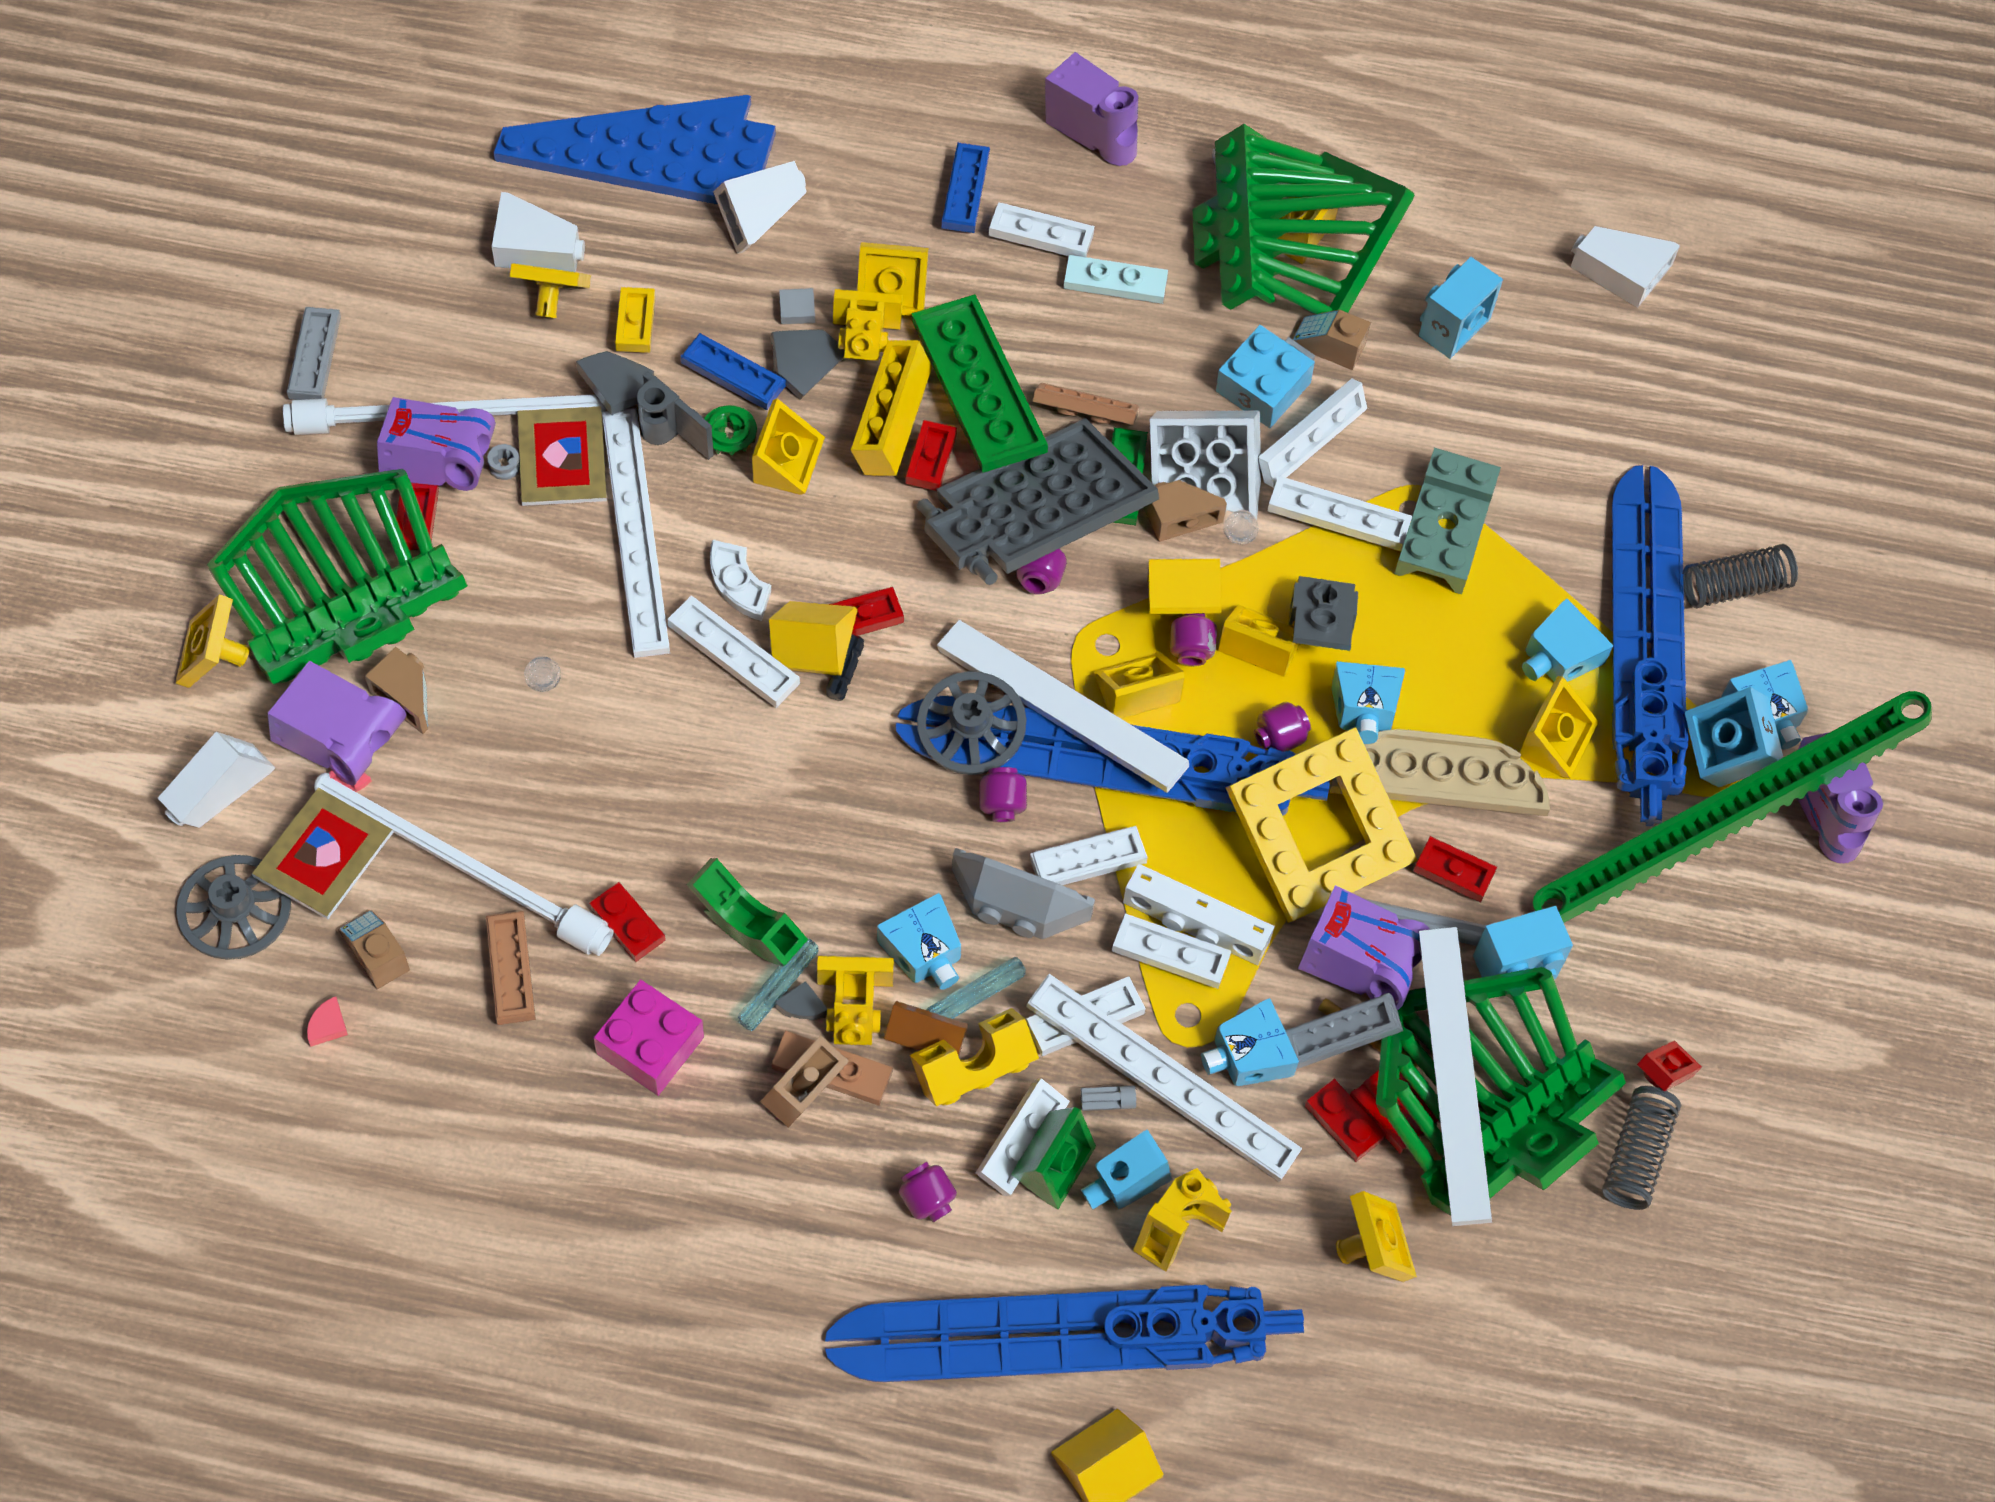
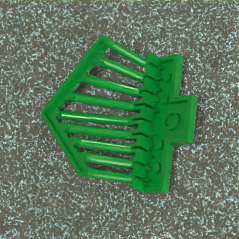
M1242 124L1215 141L1217 195L1192 209L1194 264L1204 269L1220 260L1221 302L1223 306L1230 310L1255 296L1271 304L1275 301L1274 294L1313 314L1342 310L1348 313L1413 201L1415 194L1401 184L1332 154L1324 152L1318 155L1267 139L1246 124ZM1285 197H1301V198H1287V199H1283V198H1285ZM1379 205L1386 207L1381 217L1372 223L1367 221L1280 219L1288 213L1295 211ZM1286 233L1369 236L1362 250L1357 252L1277 239ZM1283 253L1350 264L1352 268L1345 279L1335 281L1274 259V257ZM1281 275L1336 296L1330 306H1327L1273 278V276Z
M404 469L278 487L207 564L212 577L216 580L226 597L233 599L232 606L254 637L247 642L261 671L273 685L278 682L285 683L294 679L309 661L319 666L326 663L331 655L340 652L349 663L367 659L373 654L374 650L386 644H396L402 641L406 634L414 631L415 629L409 617L423 614L427 607L439 601H448L455 598L460 590L468 587L463 574L451 564L444 546L440 544L433 547L415 492ZM399 490L420 550V554L414 558L411 556L385 491ZM371 494L398 559V566L391 568L355 495ZM341 498L378 576L372 578L364 570L326 499ZM309 502L314 507L354 579L356 587L351 589L341 578L297 504ZM283 510L336 597L330 599L323 592L278 517ZM267 528L316 607L310 609L303 603L262 535ZM251 546L293 612L294 618L289 619L285 617L248 559L246 552ZM234 565H236L274 625V628H264L228 572Z
M1538 967L1464 980L1466 1003L1470 1002L1476 1007L1528 1086L1526 1088L1510 1079L1469 1028L1472 1056L1509 1101L1507 1102L1487 1091L1475 1078L1478 1103L1490 1115L1488 1116L1479 1111L1489 1199L1516 1176L1545 1190L1599 1144L1595 1132L1579 1123L1626 1084L1624 1075L1621 1071L1596 1059L1591 1043L1586 1039L1577 1045L1550 970ZM1426 988L1409 990L1403 1006L1397 1010L1403 1031L1382 1038L1376 1105L1380 1115L1388 1119L1424 1171L1421 1179L1431 1204L1451 1216L1442 1132L1408 1085L1409 1083L1441 1123L1438 1095L1411 1061L1412 1058L1436 1086L1434 1060L1421 1047L1413 1035L1414 1033L1433 1054L1430 1028L1416 1013V1011L1428 1009ZM1542 990L1565 1054L1562 1059L1556 1056L1526 992ZM1507 996L1513 1000L1547 1070L1544 1074L1533 1068L1492 1006L1490 998ZM1404 1022L1406 1023V1025L1408 1026V1028H1409L1410 1030H1408V1029H1406V1028L1404 1027ZM1402 1047L1409 1056L1401 1054ZM1400 1073L1406 1079L1407 1082L1399 1079ZM1397 1097L1442 1158L1441 1160H1434L1400 1111Z

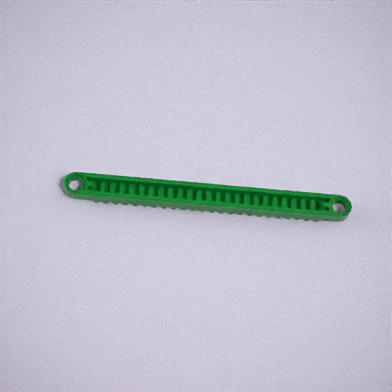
M1908 691L1896 696L1542 887L1533 897L1534 910H1542L1545 901L1557 898L1563 902L1561 909L1558 911L1563 923L1585 911H1594L1598 904H1607L1611 897H1620L1624 890H1633L1637 883H1646L1650 876H1659L1663 869H1672L1676 862H1685L1689 855H1698L1702 848H1711L1715 841L1726 840L1728 834L1739 833L1741 827L1752 826L1754 820L1765 819L1767 813L1778 812L1780 806L1791 805L1795 798H1804L1808 791H1817L1821 784H1830L1834 777H1843L1847 770H1856L1860 763H1869L1873 756H1882L1888 748L1891 750L1895 749L1899 742L1922 731L1930 724L1932 720V704L1930 699L1924 693L1918 691ZM1909 705H1918L1923 709L1922 715L1917 718L1905 717L1902 711Z

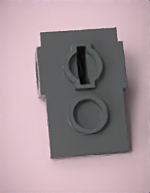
M647 371L643 375L644 385L637 393L640 431L643 439L653 445H662L679 434L709 460L714 456L712 426L697 411L683 402L679 395L659 378Z
M1299 576L1298 583L1295 582L1288 621L1289 625H1292L1294 621L1293 643L1350 651L1358 603V591H1355V584Z

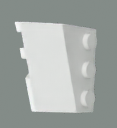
M1157 411L1150 418L1152 483L1156 485L1161 482L1170 483L1180 480L1224 498L1227 503L1226 511L1228 510L1245 516L1244 518L1257 521L1261 486V468L1258 459L1261 455L1260 411Z

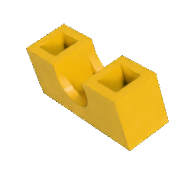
M1010 1008L978 1023L982 1033V1046L978 1053L969 1059L960 1060L957 1051L944 1039L911 1054L910 1058L924 1095L936 1107L939 1105H950L958 1101L961 1095L973 1089L987 1088L995 1082V1079L1007 1073L1021 1072L1029 1066V1063L1039 1059L1027 1022L1023 1016L1013 1008Z

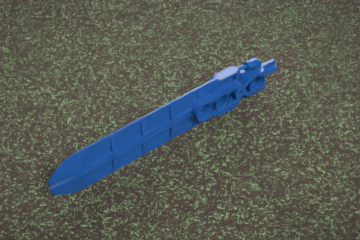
M1638 465L1630 469L1620 479L1612 500V745L1617 755V761L1614 763L1618 780L1617 787L1621 791H1628L1629 797L1640 798V822H1645L1646 826L1653 827L1654 823H1662V800H1666L1668 795H1680L1682 793L1687 767L1684 765L1685 754L1688 748V725L1684 712L1687 710L1684 583L1682 574V506L1678 491L1672 481L1658 467L1654 466L1649 467V503H1645L1643 465ZM1645 513H1649L1650 546L1645 545ZM1645 555L1650 556V589H1646ZM1646 598L1650 599L1651 633L1646 632ZM1647 642L1651 643V658H1647ZM1628 746L1629 751H1634L1630 764L1629 760L1624 758L1623 748ZM1672 751L1678 754L1677 763L1673 765ZM1646 772L1653 773L1656 776L1649 775Z
M936 696L933 701L940 705L953 706L955 699L953 696ZM924 699L911 703L901 709L897 718L918 722L919 709ZM1008 705L1002 710L993 713L999 719L1018 721L1013 705ZM1025 708L1026 733L1022 745L1016 754L1001 767L1016 768L1018 774L1192 802L1197 807L1236 812L1226 787L1294 756L1295 753L1292 751L1284 752L1269 747V750L1252 746L1249 741L1214 734L1200 736L1132 725L1189 760V768L1169 792L1166 793L1033 709ZM928 710L926 724L940 726L946 723L950 717L941 716ZM896 723V732L900 738L914 751L932 759L921 744L918 726ZM994 727L990 729L998 741L1008 749L1015 737L1016 731H1004ZM951 731L941 737L930 739L941 755L948 748L955 732ZM983 737L978 738L980 764L992 761L1000 756L989 746ZM964 738L951 761L971 765L969 739ZM1248 752L1258 755L1249 762L1243 759ZM1198 766H1203L1210 771L1207 773H1199L1196 772L1194 768ZM1330 780L1297 796L1327 801ZM1290 799L1278 804L1282 816L1288 812Z
M1207 1285L1165 1286L1160 1289L887 1302L870 1304L846 1314L826 1332L825 1342L881 1340V1345L828 1348L825 1350L827 1358L836 1367L849 1375L872 1382L1164 1368L1165 1370L1198 1369L1212 1367L1214 1364L1232 1360L1235 1361V1364L1252 1360L1260 1361L1264 1358L1266 1352V1335L1304 1333V1316L1302 1309L1264 1311L1261 1291L1257 1287L1230 1286L1229 1290L1209 1288ZM1207 1296L1228 1298V1300L1222 1301L1213 1312L1203 1309ZM1238 1317H1246L1251 1320L1254 1328L1247 1332L1239 1331L1234 1327L1233 1320ZM1159 1321H1167L1174 1327V1332L1167 1336H1161L1154 1331L1153 1326ZM1119 1323H1128L1134 1328L1135 1332L1130 1337L1121 1338L1114 1333L1113 1328ZM1104 1329V1333L1068 1335V1331ZM1060 1332L1058 1336L1009 1338L1008 1334ZM982 1335L1001 1336V1338L998 1339L949 1341V1337ZM941 1338L939 1342L889 1344V1340ZM1212 1339L1223 1350L1232 1349V1352L1213 1356L1205 1343Z

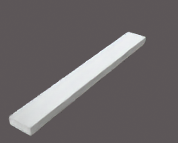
M637 408L625 409L614 415L605 411L602 412L634 658L670 654Z
M958 620L937 644L939 652L971 672L988 673L1004 680L1015 690L1024 705L1166 793L1169 792L1189 768V760L961 620Z
M1457 927L1419 931L1452 1226L1492 1223Z
M1047 975L1028 1001L1027 1008L1278 1182L1281 1181L1302 1150L1300 1146L1052 975Z

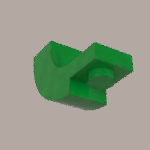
M710 858L686 884L707 907L704 912L725 933L747 950L768 962L785 966L808 940L786 913L768 908L749 894L718 858Z

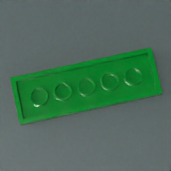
M976 294L912 313L914 327L982 473L1048 453V443Z

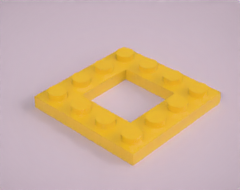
M1356 727L1226 787L1287 922L1295 921L1326 906L1335 885L1352 893L1418 861ZM1336 778L1366 844L1308 871L1278 804Z

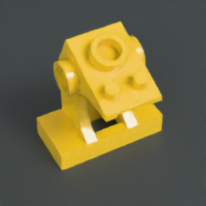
M835 289L833 324L846 325V329L840 328L838 346L839 349H845L844 358L879 361L880 352L884 353L888 341V332H883V328L899 330L901 328L903 295ZM858 305L877 307L875 311L857 309Z
M818 956L817 985H836L834 1009L827 1008L826 1029L827 1031L834 1032V1044L872 1045V1033H880L881 1010H873L874 986L893 987L894 958ZM843 999L866 1000V1003L843 1004Z
M1198 1168L1175 1178L1158 1204L1155 1202L1148 1212L1133 1251L1166 1272L1173 1263L1189 1226V1223L1186 1221L1199 1219L1223 1232L1232 1212L1229 1208L1231 1207L1230 1201L1227 1198L1222 1200L1215 1184L1210 1179L1205 1178Z

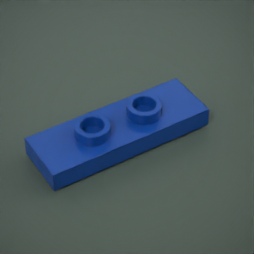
M957 142L942 218V229L975 233L990 147Z
M701 333L698 334L681 355V363L765 410H768L772 400L776 399L786 387V379Z

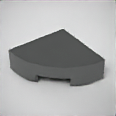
M806 981L775 1001L777 1010L790 1018L817 1020L827 1015L826 1006Z

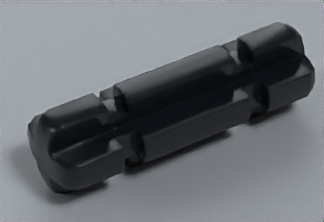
M851 634L841 676L833 675L826 688V696L830 699L837 701L845 699L848 691L847 686L851 683L859 661L858 657L861 656L864 648V639L862 637Z

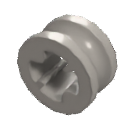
M501 444L489 451L487 458L492 476L497 479L508 480L519 473V454L514 447ZM507 458L509 465L501 466L499 459Z

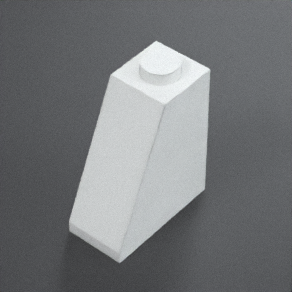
M795 161L724 181L713 191L737 254L743 253L754 244L806 193L804 175L798 170Z
M501 192L492 242L495 267L511 268V263L576 272L578 260L583 261L585 242L584 240H579L578 227L510 193Z
M1594 226L1587 236L1581 235L1575 242L1571 250L1575 254L1571 268L1638 308L1673 265L1680 245L1671 241Z
M216 731L161 793L158 799L167 808L165 814L174 823L180 826L187 824L200 828L269 775L275 767L252 743Z

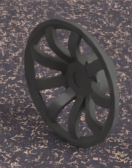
M967 671L953 674L941 680L926 694L917 718L918 734L927 754L945 769L960 774L987 773L991 768L1001 767L1006 764L1022 745L1026 733L1025 708L1018 694L1004 680L983 672ZM979 680L976 692L965 694L961 692L957 682ZM988 683L1006 693L1002 698L992 703H987L984 698ZM949 687L955 702L953 706H944L933 700L941 691ZM1013 703L1018 721L999 719L993 713ZM928 710L941 716L950 717L943 725L926 729ZM991 727L1004 731H1016L1014 740L1008 749L994 736L990 730ZM954 731L955 734L951 743L941 755L930 739L938 738ZM981 737L1000 755L992 761L980 764L978 738ZM964 738L969 739L971 765L951 761Z
M248 855L221 857L203 865L188 878L177 900L176 914L183 936L191 946L210 957L230 960L252 956L276 941L289 920L291 898L275 889L261 892L251 890L260 880L251 875L243 881L240 877L236 876L234 864H247L257 868L262 859ZM225 866L226 875L219 876L212 883L204 877V875L212 870ZM195 884L208 893L209 898L199 903L187 902ZM281 897L282 906L279 916L272 915L255 905V902H268ZM210 910L207 919L202 925L191 931L186 913H203ZM251 915L274 927L266 936L258 940L246 917ZM218 921H221V936L217 948L200 940V938L213 929ZM238 922L250 946L228 949L233 923Z

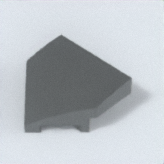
M789 330L771 333L774 365L772 372L786 379V387L799 400L844 358L845 349H839V343L824 330Z
M608 351L576 361L578 373L611 415L636 404L638 405L637 393L644 385L643 375L648 371L654 376L653 370Z

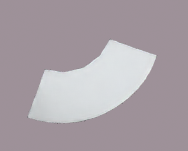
M712 540L710 566L712 578L719 593L737 611L762 621L771 594V585L760 581L749 570L746 562L747 547Z

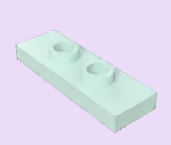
M1069 255L1064 289L1163 304L1168 270Z

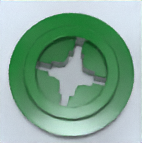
M734 405L721 406L713 409L704 418L712 426L713 448L717 454L728 452L733 456L735 452L740 450L746 452L748 446L751 443H755L757 424L752 414L744 408ZM727 422H730V426L735 431L732 439H729L725 433Z

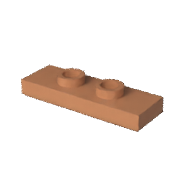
M1046 383L1038 385L1033 398V402L1058 407L1057 411L1062 414L1072 416L1077 415V412L1091 415V420L1100 423H1110L1111 420L1133 425L1139 411V406L1136 404Z
M524 911L486 916L497 1024L502 1025L536 1020Z
M785 1030L773 1059L772 1069L786 1073L815 1040ZM836 1048L849 1062L826 1088L880 1106L892 1076L893 1067Z

